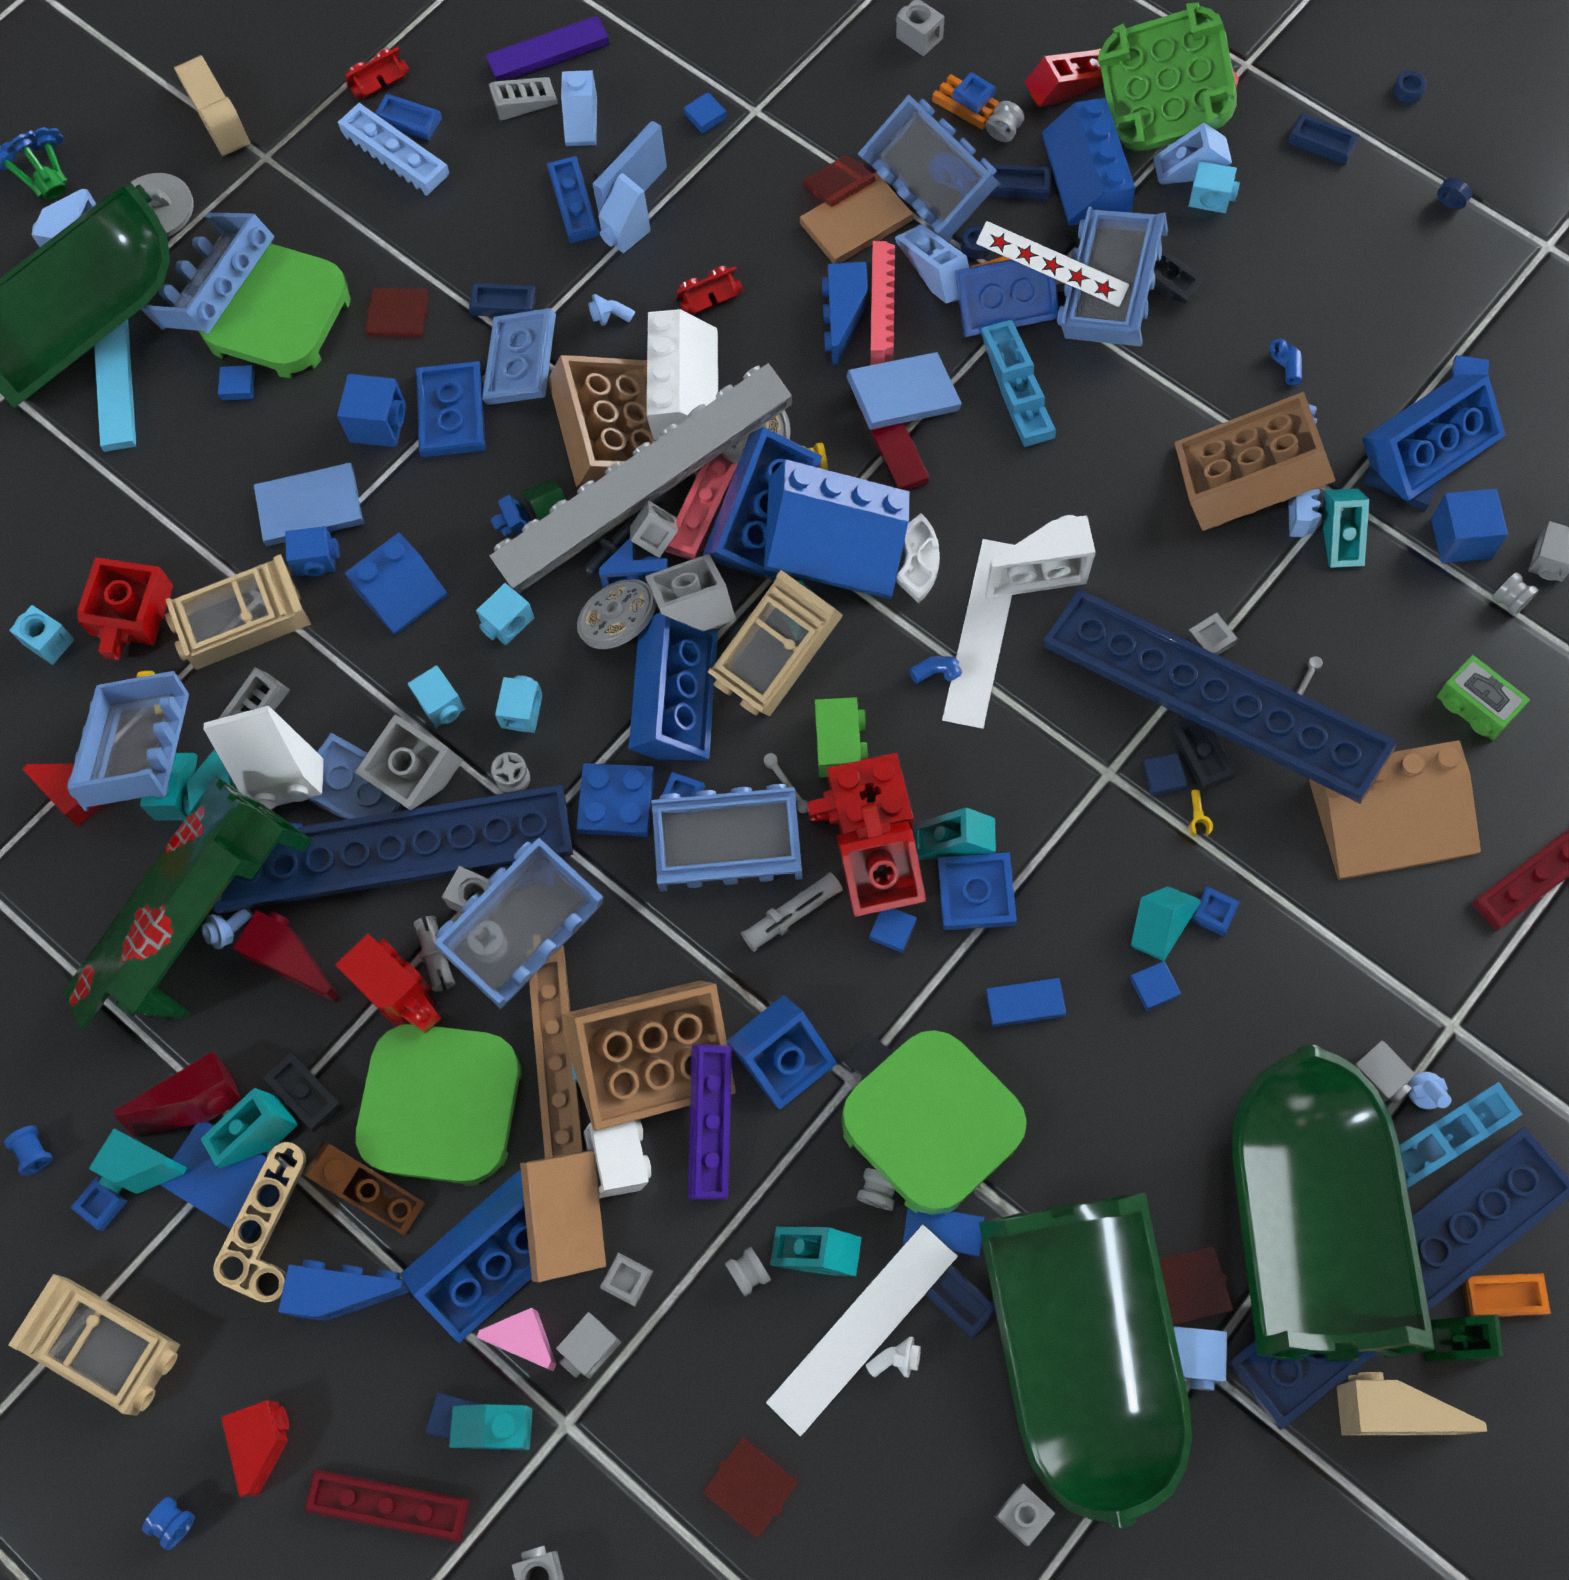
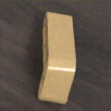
M202 55L174 67L181 84L221 155L224 157L250 145L248 136L229 97H225Z
M285 1142L276 1145L271 1150L213 1266L214 1276L219 1283L265 1303L282 1297L286 1273L282 1269L261 1260L260 1257L305 1168L306 1155L299 1146ZM290 1150H293L292 1157L297 1160L295 1167L287 1166L282 1175L284 1178H289L287 1185L280 1180L268 1178L270 1171L279 1174L283 1163L278 1161L279 1155L281 1153L287 1155ZM267 1185L276 1186L280 1192L279 1201L272 1207L262 1205L259 1197L261 1190ZM254 1220L261 1226V1237L254 1243H248L242 1237V1228L247 1222ZM231 1257L239 1258L244 1268L241 1276L235 1280L229 1279L223 1269L225 1262ZM267 1272L273 1273L279 1279L278 1290L270 1296L265 1295L259 1289V1280Z

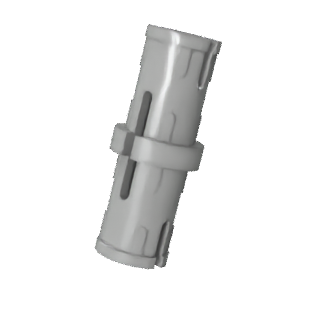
M426 916L429 931H426L422 918L414 922L422 948L419 954L421 961L427 965L432 990L443 991L440 976L443 977L447 989L455 985V980L452 977L447 958L436 949L434 944L438 939L435 936L439 930L437 918L435 916Z

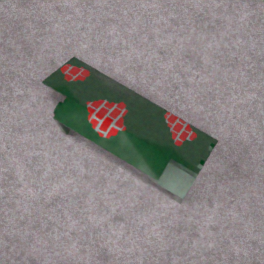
M216 775L63 990L78 1028L86 1029L109 995L117 999L115 1005L120 1010L132 1016L140 1013L149 1018L157 1015L167 1020H170L171 1017L186 1019L190 1012L157 988L159 982L235 875L252 879L277 843L305 852L312 839L260 801L243 795Z

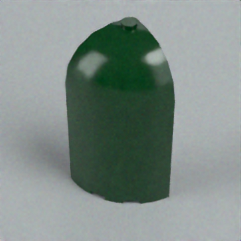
M129 182L109 194L0 278V393L13 408L21 404L144 307L164 284L170 262L167 233L155 211L149 205L153 201L140 184L134 187Z
M1317 1045L1301 1046L1297 1049L1296 1053L1281 1058L1258 1074L1242 1096L1233 1122L1232 1158L1258 1356L1292 1361H1302L1304 1356L1312 1354H1325L1326 1362L1358 1361L1357 1352L1377 1351L1383 1353L1385 1358L1433 1350L1435 1346L1402 1156L1391 1115L1377 1089L1358 1067L1339 1055L1321 1049Z
M1139 1193L1107 1197L1077 1205V1202L1047 1207L1046 1211L1035 1213L1022 1212L979 1222L1019 1431L1030 1465L1047 1492L1069 1512L1091 1520L1111 1522L1114 1528L1135 1525L1137 1523L1136 1517L1153 1511L1173 1495L1186 1471L1192 1442L1190 1404L1146 1194Z

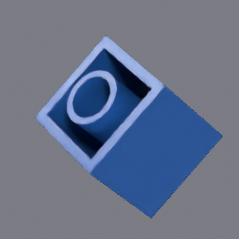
M348 374L337 417L349 442L397 447L407 405L396 379Z
M1497 489L1445 493L1431 517L1441 563L1492 559L1508 535Z

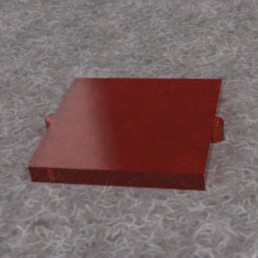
M845 155L804 179L803 184L813 192L815 198H820L830 207H833L874 183L876 178L875 175L865 168L864 163L859 164L849 155Z
M373 288L370 307L366 309L368 313L366 334L371 336L422 337L424 320L428 317L426 309L428 290Z
M1214 1246L1159 1259L1173 1325L1233 1310L1225 1285L1227 1276L1221 1272Z
M743 1437L728 1459L720 1461L719 1471L703 1493L759 1538L775 1514L782 1513L783 1509L781 1506L796 1487L798 1481Z

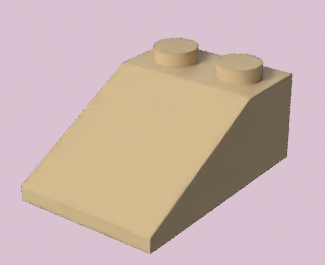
M1361 1372L1358 1375L1348 1376L1349 1382L1337 1385L1342 1436L1465 1435L1487 1432L1486 1422L1399 1380H1384L1383 1372Z

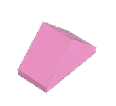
M533 1308L485 1327L478 1332L476 1338L551 1371H554L557 1363L539 1313Z

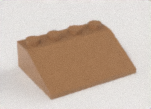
M560 355L548 377V382L575 485L579 489L591 480H594V482L600 480L606 475L605 471L618 461L624 463L633 457V451L643 443L649 442L652 444L656 441L653 440L647 418V360Z
M1304 392L1174 442L1189 501L1202 531L1220 526L1241 516L1255 513L1257 510L1287 501L1292 497L1313 489H1319L1336 481Z
M1460 740L1393 752L1361 804L1311 779L1309 780L1338 880L1476 856L1481 853L1471 775Z
M701 980L561 1014L568 1052L593 1130L595 1131L690 1106L692 1045H727L717 985ZM731 1068V1094H735L736 1090Z

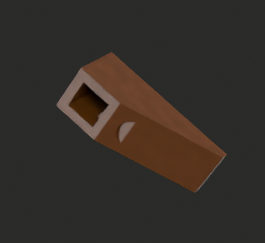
M324 1141L302 1173L405 1236L425 1204L422 1200Z

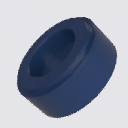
M1404 72L1397 77L1393 87V94L1403 103H1416L1423 98L1427 88V81L1417 72Z
M1448 178L1444 180L1438 189L1437 196L1445 206L1451 209H1462L1471 199L1472 191L1463 181Z
M971 227L962 234L961 251L970 259H983L991 252V250L976 244L983 227Z

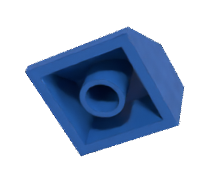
M399 532L345 572L354 591L395 636L448 596V593L420 554Z
M784 995L727 1040V1044L732 1046V1051L740 1063L779 1110L837 1064L804 1012Z

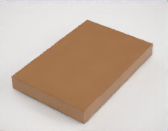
M877 172L800 216V225L832 263L844 262L871 246L873 241H879L913 221V213Z
M586 1150L520 1163L532 1281L542 1282L606 1267L594 1151Z

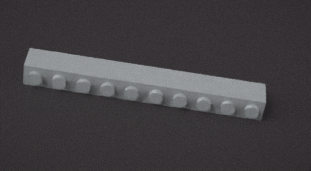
M768 363L762 368L760 366L753 367L743 376L744 380L734 387L732 385L724 387L716 394L715 397L717 399L707 406L700 404L691 410L688 414L689 418L679 425L677 423L669 425L660 433L661 437L652 444L649 442L643 443L633 451L634 456L626 462L618 461L611 465L605 471L606 475L597 482L591 480L577 490L578 495L568 502L566 499L559 501L550 508L549 515L540 521L539 519H534L522 528L523 533L513 540L507 538L494 547L495 552L489 556L511 588L518 594L641 510L648 500L650 502L654 501L792 405V395Z

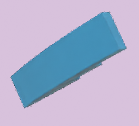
M1012 319L981 328V334L994 374L1023 446L1027 447L1055 439L1056 429L1044 406L1045 396L1034 376V364Z
M1499 1082L1400 1144L1407 1188L1523 1115Z

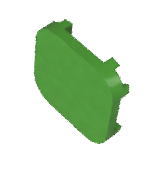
M1199 2L1186 4L1187 10L1126 28L1124 23L1113 28L1114 33L1105 41L1102 50H1099L1098 62L1101 66L1106 100L1120 143L1125 148L1134 151H1145L1169 145L1204 122L1217 130L1223 127L1232 117L1237 106V90L1227 36L1219 13L1216 14L1212 9L1200 6Z
M270 243L209 334H205L203 331H199L211 352L221 359L227 354L275 369L279 377L292 378L291 373L302 371L310 365L315 369L322 360L318 353L341 308H349L351 297L348 285L342 271L334 263Z
M412 1024L399 1025L387 1031L377 1042L371 1055L356 1127V1146L361 1157L372 1168L389 1176L399 1175L461 1183L465 1186L480 1185V1182L492 1177L501 1166L504 1167L509 1155L506 1151L518 1084L519 1080H522V1065L514 1049L503 1038L486 1032L433 1026L427 1033H423Z
M936 1030L920 1032L908 1039L862 1080L847 1097L841 1117L843 1137L849 1147L852 1148L854 1146L906 1200L904 1203L906 1207L915 1213L919 1211L931 1215L941 1213L947 1215L958 1208L963 1200L1004 1161L1013 1155L1024 1138L1027 1124L1024 1108L1004 1084L961 1041L949 1033Z

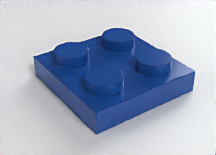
M583 763L576 828L578 834L648 837L654 782L653 766Z
M1010 852L937 858L943 930L1016 926L1017 917Z

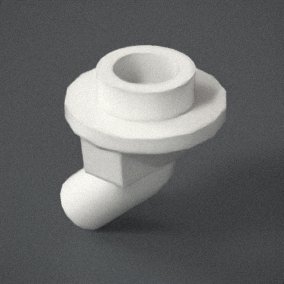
M908 1337L897 1347H889L866 1364V1368L873 1377H876L893 1364V1366L898 1367L904 1377H909L911 1370H918L921 1347L914 1345V1337Z

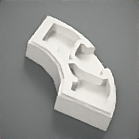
M922 513L908 523L903 545L905 561L903 567L897 573L895 581L918 603L925 598L934 585L940 559L937 536L931 524Z

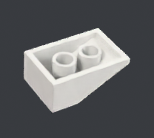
M1066 515L1057 520H1052L991 560L985 589L986 599L1086 584L1096 553L1087 515L1079 517Z
M269 705L204 723L203 729L238 791L243 795L260 801L269 809L322 795L324 759Z

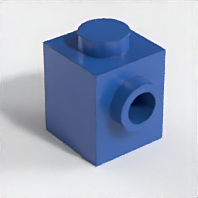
M326 526L285 531L286 561L295 576H321L326 572L335 571V558H339L340 555L337 539L330 536Z

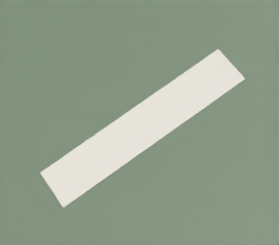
M986 539L982 540L956 657L960 662L958 665L962 669V675L950 683L942 721L984 728L1012 595L986 599L985 589L991 560L1013 547L1014 545Z
M922 1225L766 1403L801 1437L958 1256Z

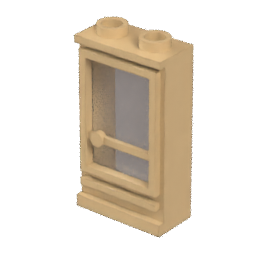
M281 554L273 557L274 560L173 600L171 598L165 599L169 609V613L165 614V618L171 631L178 634L179 641L175 642V646L183 661L188 659L193 667L198 670L311 625L308 616L300 604L299 599L301 597L291 580V570Z
M782 570L777 574V579L716 664L708 671L709 674L716 678V681L713 683L714 686L728 696L735 692L743 698L740 705L755 716L759 712L771 716L843 616L839 611Z
M53 1274L8 1345L116 1408L119 1412L137 1416L140 1411H144L152 1402L156 1392L154 1387L161 1376L167 1374L177 1360L176 1351L181 1344L74 1281Z

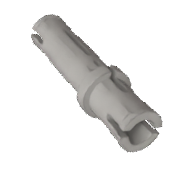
M831 872L827 873L826 876L800 892L778 909L771 908L768 910L765 918L746 931L741 932L743 939L750 949L755 952L757 948L776 935L780 934L783 936L789 931V926L815 910L837 893L842 892V886Z

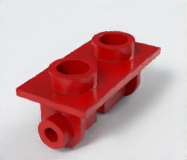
M399 47L392 50L388 48L383 49L374 56L373 60L366 64L362 62L357 63L348 70V73L345 74L347 88L351 87V91L356 99L360 97L365 99L382 90V86L377 80L379 77H382L387 86L406 77L405 73L409 72V68L404 60L400 61Z
M721 266L708 273L709 277L698 281L697 278H692L679 285L680 289L677 290L675 300L683 298L684 301L680 303L681 309L688 314L695 315L712 307L708 296L710 294L714 295L717 304L738 297V293L743 291V287L739 279L733 280L732 278L737 270L736 266L729 269L726 266Z

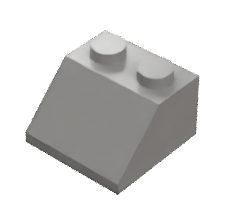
M710 554L645 576L662 615L702 631L717 629L728 622L736 620L726 584Z
M394 714L355 773L409 810H413L443 790L464 759Z

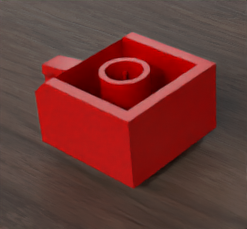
M95 557L77 610L78 622L90 636H97L101 640L98 651L103 655V658L119 661L125 645L130 644V642L155 645L167 608L165 599L170 598L174 585L160 567Z
M897 753L828 767L827 778L830 790L823 793L824 798L807 802L811 822L829 820L830 824L839 825L841 835L856 832V827L864 826L861 806L872 804L867 802V798L875 800L873 803L876 804L880 822L888 820L889 824L908 820L913 832L914 817Z
M875 803L861 806L864 826L856 827V832L837 835L854 916L926 902L915 840L908 820L889 824L888 820L880 822ZM885 864L884 871L877 872L878 866Z
M367 934L335 965L396 1027L412 1024L423 1033H427L441 1019L433 1007L435 1002L428 995V992L432 989L431 986L411 964L405 962L398 955L399 953L384 938L377 942L372 936Z

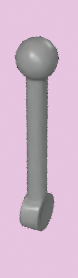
M1313 656L1309 659L1307 664L1309 669L1296 693L1303 695L1314 672L1321 669L1323 661L1318 656Z
M773 753L765 755V766L773 769L780 781L787 785V788H792V784L778 766L777 756ZM795 790L797 811L803 814L807 813L808 801L802 800Z

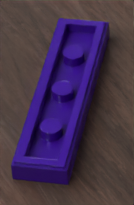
M597 15L486 54V58L496 82L506 81L609 45V39Z
M692 1045L688 1199H728L732 1046Z

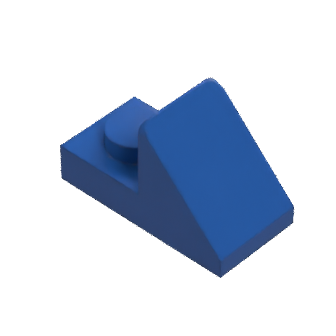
M628 539L599 568V575L603 588L614 582L626 579H637L647 583L646 575L669 568L667 558L660 559L654 556L636 560L634 542Z

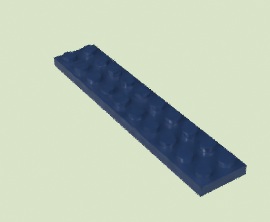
M1081 589L1077 591L1043 639L1044 648L1359 804L1362 803L1396 748V740Z
M563 784L414 808L413 810L408 809L298 827L299 831L312 839L305 852L277 843L252 879L238 875L234 876L213 908L217 914L450 876L455 874L459 866L472 872L510 866L516 860L514 859L515 853L526 842L533 844L538 838L548 845L559 857L574 855Z
M1526 1127L1517 1131L1412 1215L1428 1311L1569 1198V1176ZM1254 1340L1227 1363L1277 1428L1281 1430L1373 1357L1377 1351L1357 1352L1358 1361L1326 1362L1325 1354H1312L1304 1356L1302 1361H1292L1258 1356L1256 1340Z

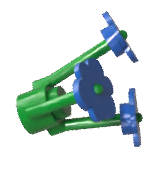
M42 127L34 132L30 130L25 134H20L10 143L5 142L2 146L0 145V171L6 169L12 171L35 192L38 198L44 196L46 200L56 199L65 192V183L68 182L61 171L53 150L64 141L63 135L59 133L57 128L48 129ZM30 147L34 151H47L53 169H50L48 166L42 167L30 150ZM24 152L36 169L33 174L34 181L13 164L17 153Z

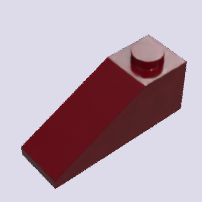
M256 910L234 949L245 959L337 1003L340 996L298 936L288 927L290 921L273 911L267 916Z
M212 1051L117 1108L113 1113L118 1121L135 1137L210 1121L238 1104L242 1099L231 1072Z

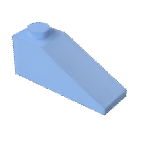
M923 224L896 236V243L930 291L946 304L958 301L955 270L969 268L967 256Z

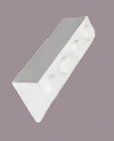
M681 309L648 312L647 418L653 440H657L661 437L660 433L666 427L673 423L679 425L688 419V414L700 404L707 406L717 399L715 397L718 393L717 328Z

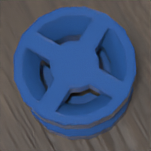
M168 1496L157 1504L148 1515L142 1526V1531L148 1536L155 1535L159 1538L161 1547L168 1551L174 1548L187 1534L195 1520V1516L189 1511L182 1512L177 1508L176 1500Z

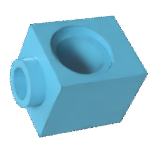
M1199 161L1188 207L1226 214L1229 201H1236L1240 182L1234 181L1237 168Z
M506 583L476 610L481 621L479 627L483 633L491 640L497 637L505 645L534 619L529 602Z
M33 605L17 618L15 624L9 630L25 647L52 665L75 640L60 623Z
M437 665L407 683L414 697L436 728L442 724L453 722L465 710L458 694Z
M527 676L503 677L495 713L501 729L535 733L543 697L538 681H534Z

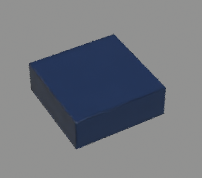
M1178 753L1143 760L1142 768L1151 797L1186 789L1187 782Z

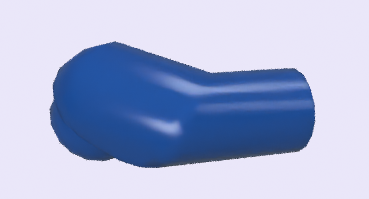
M1277 338L1273 340L1269 346L1271 357L1285 368V382L1289 385L1300 384L1302 382L1301 352L1284 339Z
M932 656L908 669L911 678L916 684L943 672L944 678L947 681H952L962 675V669L958 665L960 662L955 657Z

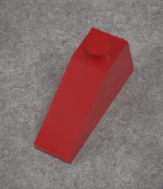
M1102 49L1044 56L1024 81L1037 105L1042 107L1061 104L1103 85L1101 66L1098 62L1099 50Z

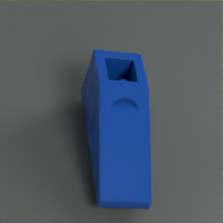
M866 262L828 264V277H822L823 297H829V304H823L824 324H830V331L824 332L825 352H832V364H839L868 308Z
M303 1260L301 1266L288 1265L278 1312L293 1317L328 1321L409 1293V1288L403 1280H399L400 1273L377 1270L376 1276L362 1275L363 1268L356 1266L340 1265L339 1271L325 1270L326 1263Z

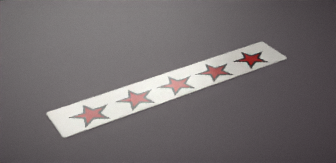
M986 221L976 244L1117 307L1120 306L1129 287L1128 283Z

